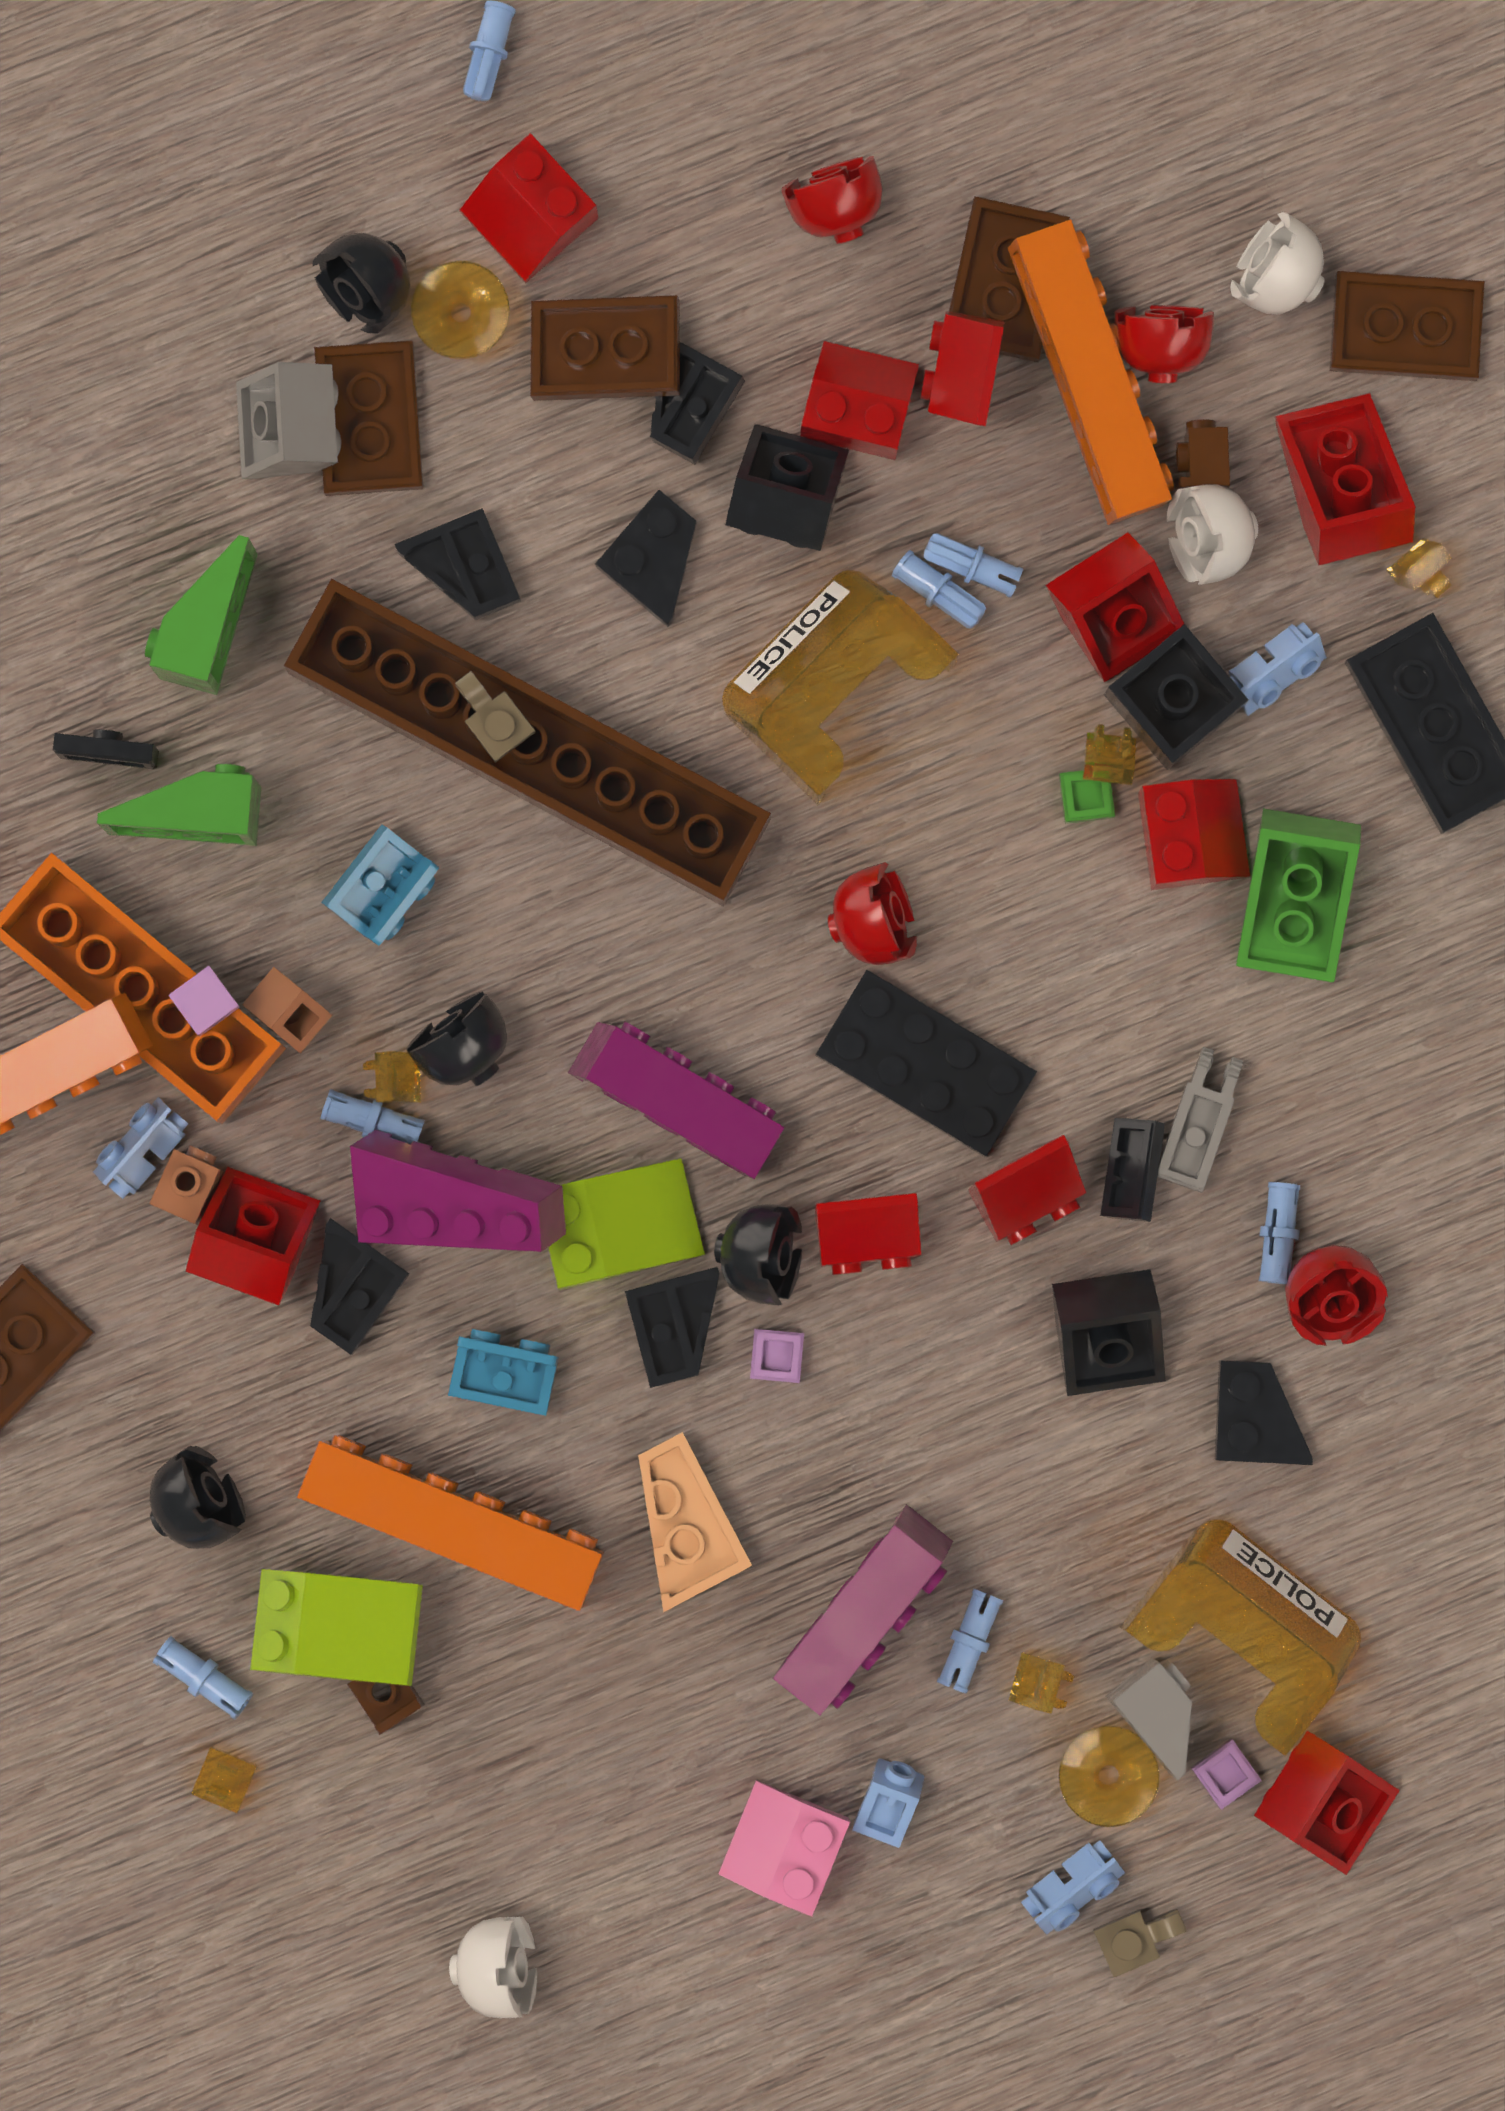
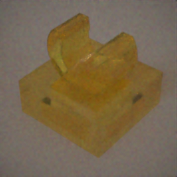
M1423 538L1390 566L1387 572L1397 585L1416 590L1419 587L1426 595L1432 593L1435 598H1438L1452 586L1447 577L1439 570L1452 557L1441 543Z
M1098 724L1094 733L1087 732L1083 779L1132 785L1135 771L1136 738H1132L1130 728L1124 727L1122 736L1104 734L1103 724Z
M408 1052L374 1053L375 1060H369L363 1064V1070L375 1071L376 1088L365 1089L364 1096L376 1098L378 1103H421L420 1069Z
M1021 1652L1008 1701L1052 1714L1053 1707L1063 1709L1067 1705V1701L1056 1698L1060 1681L1073 1682L1074 1676L1064 1670L1065 1665Z
M212 1746L208 1751L191 1794L238 1813L258 1765Z

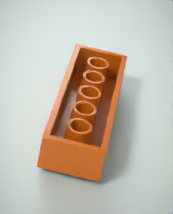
M52 852L0 912V941L85 1012L126 992L153 1044L152 1047L138 1053L140 1058L221 1124L227 1120L286 1049L239 1008L199 1037L168 996L197 973Z
M335 1435L332 1442L319 1441L297 1498L577 1611L582 1609L604 1555L603 1551L595 1548L599 1539L572 1528L569 1529L567 1536L551 1531L549 1527L552 1520L527 1510H522L520 1517L502 1511L505 1505L504 1501L480 1491L475 1492L473 1498L456 1492L459 1483L438 1474L428 1473L426 1480L409 1474L412 1464L388 1454H381L379 1461L363 1455L366 1448L365 1445L346 1437Z

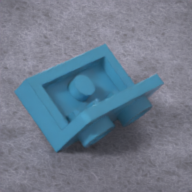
M381 824L321 903L364 937L379 946L384 940L393 938L399 932L405 921L403 915L413 902L421 900L429 893L435 883L434 875L438 871L439 866L420 854L388 827Z
M476 1329L471 1330L470 1338L459 1336L448 1396L547 1416L559 1359L557 1356L548 1355L550 1345L524 1339L520 1340L519 1349L499 1345L500 1334Z

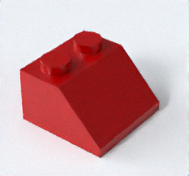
M531 133L491 168L460 208V213L525 284L598 220L597 205Z
M946 311L944 322L934 320L929 350L938 351L935 371L925 370L920 399L930 400L929 413L986 427L1004 330V321Z
M824 341L813 376L801 424L800 436L896 460L919 364Z
M1129 532L1045 585L1063 622L1104 682L1148 655L1184 625L1155 560Z
M1191 779L1141 787L1138 797L1151 890L1250 877L1237 779Z
M227 1167L196 1229L185 1272L280 1305L295 1274L321 1201Z
M917 1193L817 1203L815 1205L821 1267L831 1266L832 1275L862 1272L861 1263L881 1261L882 1270L912 1267V1257L921 1256Z
M1307 1730L1300 1743L1291 1752L1290 1758L1278 1778L1265 1793L1263 1801L1254 1816L1347 1875L1400 1790Z

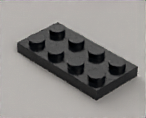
M1434 613L1427 615L1345 661L1349 672L1441 834L1505 800V739Z
M868 970L865 971L815 1054L818 1058L985 1158L1037 1073L1034 1069Z

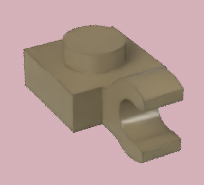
M471 671L455 683L457 689L476 712L465 721V724L495 763L535 733L533 727L505 691L492 700Z
M1138 1909L1093 1929L1114 1978L1159 1959L1160 1955L1155 1943L1168 1940L1187 1931L1178 1909L1146 1923Z

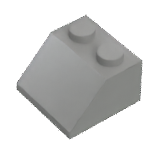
M276 362L236 382L242 479L312 473L338 463L337 456L341 448V437L335 424L338 387L333 380L331 364Z
M1151 1658L1107 1694L1106 1697L1166 1771L1176 1780H1179L1186 1773L1192 1701L1184 1692L1191 1685L1173 1663L1167 1660L1161 1665L1160 1662Z

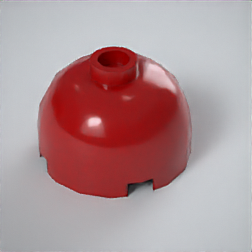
M869 156L865 161L862 157H857L811 172L812 177L809 179L810 184L803 187L800 186L798 178L782 187L781 191L794 222L805 233L815 237L834 236L836 244L851 241L864 234L861 226L872 220L881 206L883 192L881 177L874 156Z
M1150 305V310L1145 311V315L1136 316V306L1117 309L1115 311V325L1119 337V353L1131 368L1147 372L1149 382L1175 383L1178 381V373L1195 369L1205 359L1212 343L1214 312L1209 311L1203 314V308L1189 306Z
M886 862L866 867L849 876L838 887L833 901V914L828 915V927L833 940L836 943L842 942L848 953L858 960L873 965L891 964L909 959L915 955L917 946V935L907 938L905 921H915L907 892L896 871L885 873L889 865Z
M1329 1245L1316 1248L1307 1253L1293 1267L1285 1287L1288 1314L1292 1325L1301 1337L1316 1345L1327 1346L1325 1340L1333 1341L1341 1339L1343 1345L1354 1343L1370 1334L1380 1324L1386 1313L1384 1303L1388 1294L1383 1277L1368 1256L1348 1246Z

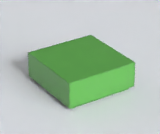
M1109 767L1059 774L1065 824L1112 819L1115 817Z

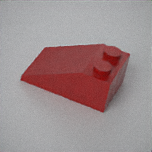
M1370 393L1275 416V423L1302 524L1318 566L1413 542L1416 506Z
M1064 1135L977 1181L968 1189L994 1240L998 1242L1006 1237L1010 1245L1037 1232L1033 1222L1051 1214L1055 1222L1081 1208L1076 1199L1086 1194L1071 1148Z

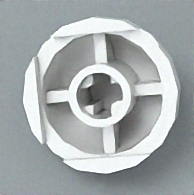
M1284 212L1277 214L1282 220L1279 224L1274 225L1267 221L1252 238L1237 264V268L1241 270L1246 269L1241 282L1238 284L1232 280L1230 287L1234 298L1266 314L1280 315L1296 309L1304 301L1310 303L1317 297L1324 284V277L1321 276L1324 265L1321 243L1316 234L1305 224Z
M1220 485L1187 487L1178 489L1174 493L1167 510V522L1176 520L1175 529L1178 539L1170 537L1168 540L1176 567L1184 579L1188 582L1199 581L1198 585H1203L1234 576L1249 561L1253 551L1255 539L1258 535V522L1254 513L1249 510L1237 493Z
M497 1917L481 1921L471 1927L460 1942L457 1954L452 1955L450 1959L449 1973L452 1984L458 1985L461 1996L474 2011L486 2017L519 2018L523 2017L522 2014H529L532 2009L536 1995L537 1967L528 1970L525 1948L535 1949V1944L530 1926L523 1917Z

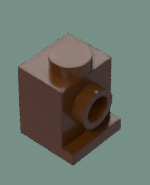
M1208 419L1186 422L1184 442H1177L1176 444L1177 472H1185L1186 477H1180L1176 485V491L1199 485L1230 487L1228 427H1216V421Z
M351 1681L347 1684L374 1724L379 1735L425 1705L413 1686L389 1684L391 1687L390 1698L380 1701L373 1695V1687L376 1683Z

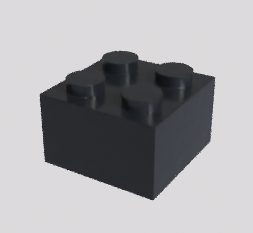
M1185 624L1112 683L1104 694L1167 771L1242 710L1249 701Z

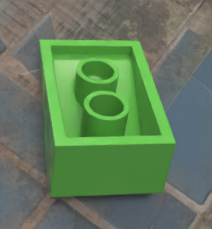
M239 535L162 619L160 630L152 628L146 644L145 657L151 658L149 666L160 680L214 695L218 694L258 555L248 537Z
M216 764L215 772L201 771L98 813L97 824L108 835L257 846L261 786L253 775L245 772L246 767Z
M1263 808L1236 966L1334 983L1360 849L1361 824Z

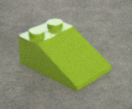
M681 1158L561 1185L563 1188L566 1235L548 1247L559 1290L705 1255Z
M262 1569L250 1670L412 1686L423 1585Z

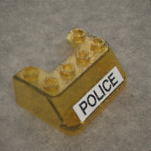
M846 570L835 575L727 684L722 696L723 710L726 716L808 797L819 805L825 799L826 790L840 776L844 764L843 753L840 747L819 727L831 713L887 657L911 678L926 681L936 678L944 670L950 672L956 666L959 654L904 600L865 574L855 570Z
M1219 1519L1205 1521L1194 1530L1120 1626L1123 1631L1133 1636L1147 1648L1161 1652L1176 1647L1197 1622L1275 1683L1256 1710L1255 1726L1259 1735L1273 1749L1284 1756L1289 1753L1332 1697L1361 1643L1360 1629L1351 1617L1231 1523Z

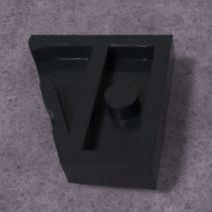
M680 342V396H655V411L652 413L650 434L652 441L695 465L745 383L743 376Z
M483 508L395 544L397 552L402 558L475 620L521 602Z
M330 1218L325 1227L324 1247L319 1266L317 1292L313 1304L310 1327L350 1355H353L410 1273L369 1244L358 1242L356 1235Z

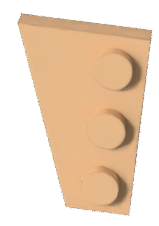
M683 1432L638 1455L663 1612L751 1567L752 1564Z

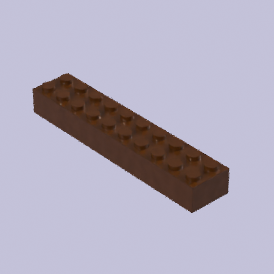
M332 578L284 664L289 675L723 907L771 820L770 812ZM470 671L475 675L492 700L505 691L535 730L533 735L496 763L465 724V721L476 712L457 689L455 683Z

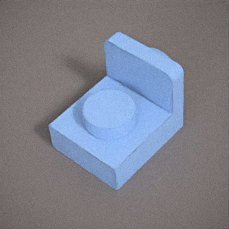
M879 1758L854 1821L852 1831L900 1848L920 1799L924 1775L916 1772L906 1763L899 1761L889 1762Z

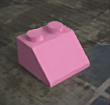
M756 1780L718 1874L767 1899L812 1917L850 1820L846 1816Z

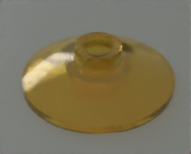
M453 261L439 265L422 278L412 298L411 316L419 338L432 351L451 359H470L486 353L502 338L509 322L510 305L503 284L489 269L473 262ZM459 306H465L471 311L470 317L464 322H458L452 317L454 309Z
M1099 1726L1083 1732L1070 1743L1060 1762L1059 1785L1064 1800L1077 1816L1097 1826L1118 1827L1136 1820L1151 1806L1159 1787V1767L1154 1753L1139 1735L1122 1727ZM1106 1765L1114 1766L1118 1770L1116 1781L1110 1784L1103 1783L1099 1779V1771Z

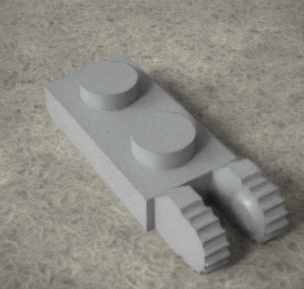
M1203 1047L1200 1052L1191 1082L1186 1083L1159 1162L1157 1176L1159 1179L1200 1193L1205 1188L1235 1100L1232 1095L1243 1064V1060L1232 1057L1231 1061L1227 1063L1220 1093L1202 1087L1206 1074L1210 1071L1214 1060V1050Z

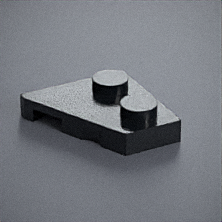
M658 490L595 563V567L668 628L673 622L675 607L683 582L697 521L661 490Z
M718 1267L625 1291L650 1388L699 1375L720 1275Z
M1219 1361L1215 1460L1313 1465V1457L1271 1363Z

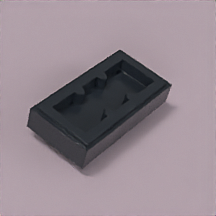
M95 729L93 730V737L54 734L53 751L60 759L154 769V767L157 768L159 750L154 744L122 741L123 733Z
M1114 1118L1100 1216L1112 1219L1151 1222L1165 1123L1152 1120Z

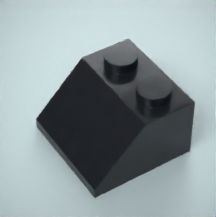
M754 424L736 476L725 525L740 529L747 534L763 535L785 541L798 548H810L821 551L849 449Z
M1151 1269L1052 1284L1055 1323L1067 1396L1166 1381L1161 1310Z

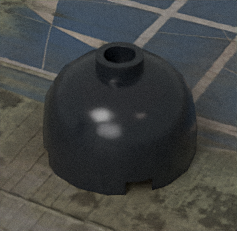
M367 233L343 235L313 259V266L319 264L321 269L315 280L327 302L347 322L352 319V314H354L361 322L366 323L360 329L366 333H379L398 316L407 304L410 295V277L405 264L406 258L402 250L391 241H384L377 236Z
M483 992L473 994L445 1011L450 1014L449 1016L444 1018L435 1027H433L432 1022L428 1024L407 1046L406 1050L412 1057V1060L429 1079L442 1085L454 1086L472 1080L475 1086H478L490 1079L499 1070L495 1061L505 1050L507 1042L505 1021L492 999Z
M766 1204L747 1208L740 1211L730 1221L724 1234L720 1233L718 1235L714 1248L715 1260L717 1263H721V1271L728 1286L744 1299L760 1304L779 1306L782 1305L779 1298L789 1299L798 1279L802 1260V1249L796 1248L792 1251L793 1232L802 1233L798 1212L792 1206Z
M188 1446L174 1455L156 1472L150 1487V1506L152 1510L150 1518L153 1526L162 1536L169 1537L174 1542L191 1549L212 1548L224 1543L242 1530L237 1527L246 1520L243 1500L234 1481L229 1474H226L221 1481L215 1470L211 1467L218 1460L200 1447Z

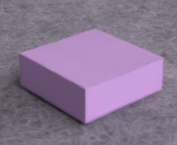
M207 966L168 995L199 1037L240 1008L210 966Z
M754 1329L750 1379L800 1383L804 1333Z
M1229 1739L1190 1767L1221 1810L1262 1781L1233 1739Z

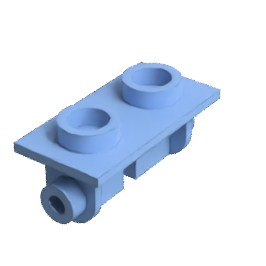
M1304 622L1297 627L1291 624L1264 645L1266 651L1273 657V660L1269 663H1266L1256 651L1228 671L1232 681L1249 700L1244 706L1247 716L1259 708H1266L1273 704L1285 688L1298 679H1304L1312 675L1319 668L1321 662L1326 659L1320 635L1317 632L1313 635Z
M159 1097L152 1104L146 1103L141 1106L129 1122L131 1129L119 1142L115 1140L109 1143L96 1160L98 1166L93 1173L104 1185H107L113 1178L114 1180L108 1187L122 1199L129 1192L134 1195L156 1169L154 1165L143 1157L145 1153L150 1149L161 1160H164L186 1135L183 1130L189 1123L175 1111L167 1118L166 1116L170 1113L171 1109Z
M1100 1840L1093 1846L1088 1842L1083 1848L1062 1863V1866L1072 1877L1065 1885L1053 1870L1026 1891L1028 1897L1021 1901V1903L1033 1918L1040 1912L1042 1913L1034 1920L1046 1935L1052 1930L1058 1932L1070 1926L1080 1914L1078 1910L1093 1898L1095 1900L1105 1898L1119 1885L1118 1879L1125 1872L1114 1857L1105 1863L1112 1855Z

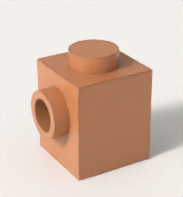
M275 967L270 970L242 1004V1006L300 1054L332 1017V1014Z
M189 1145L186 1154L174 1149L149 1204L199 1225L224 1174V1171L213 1166L217 1157Z

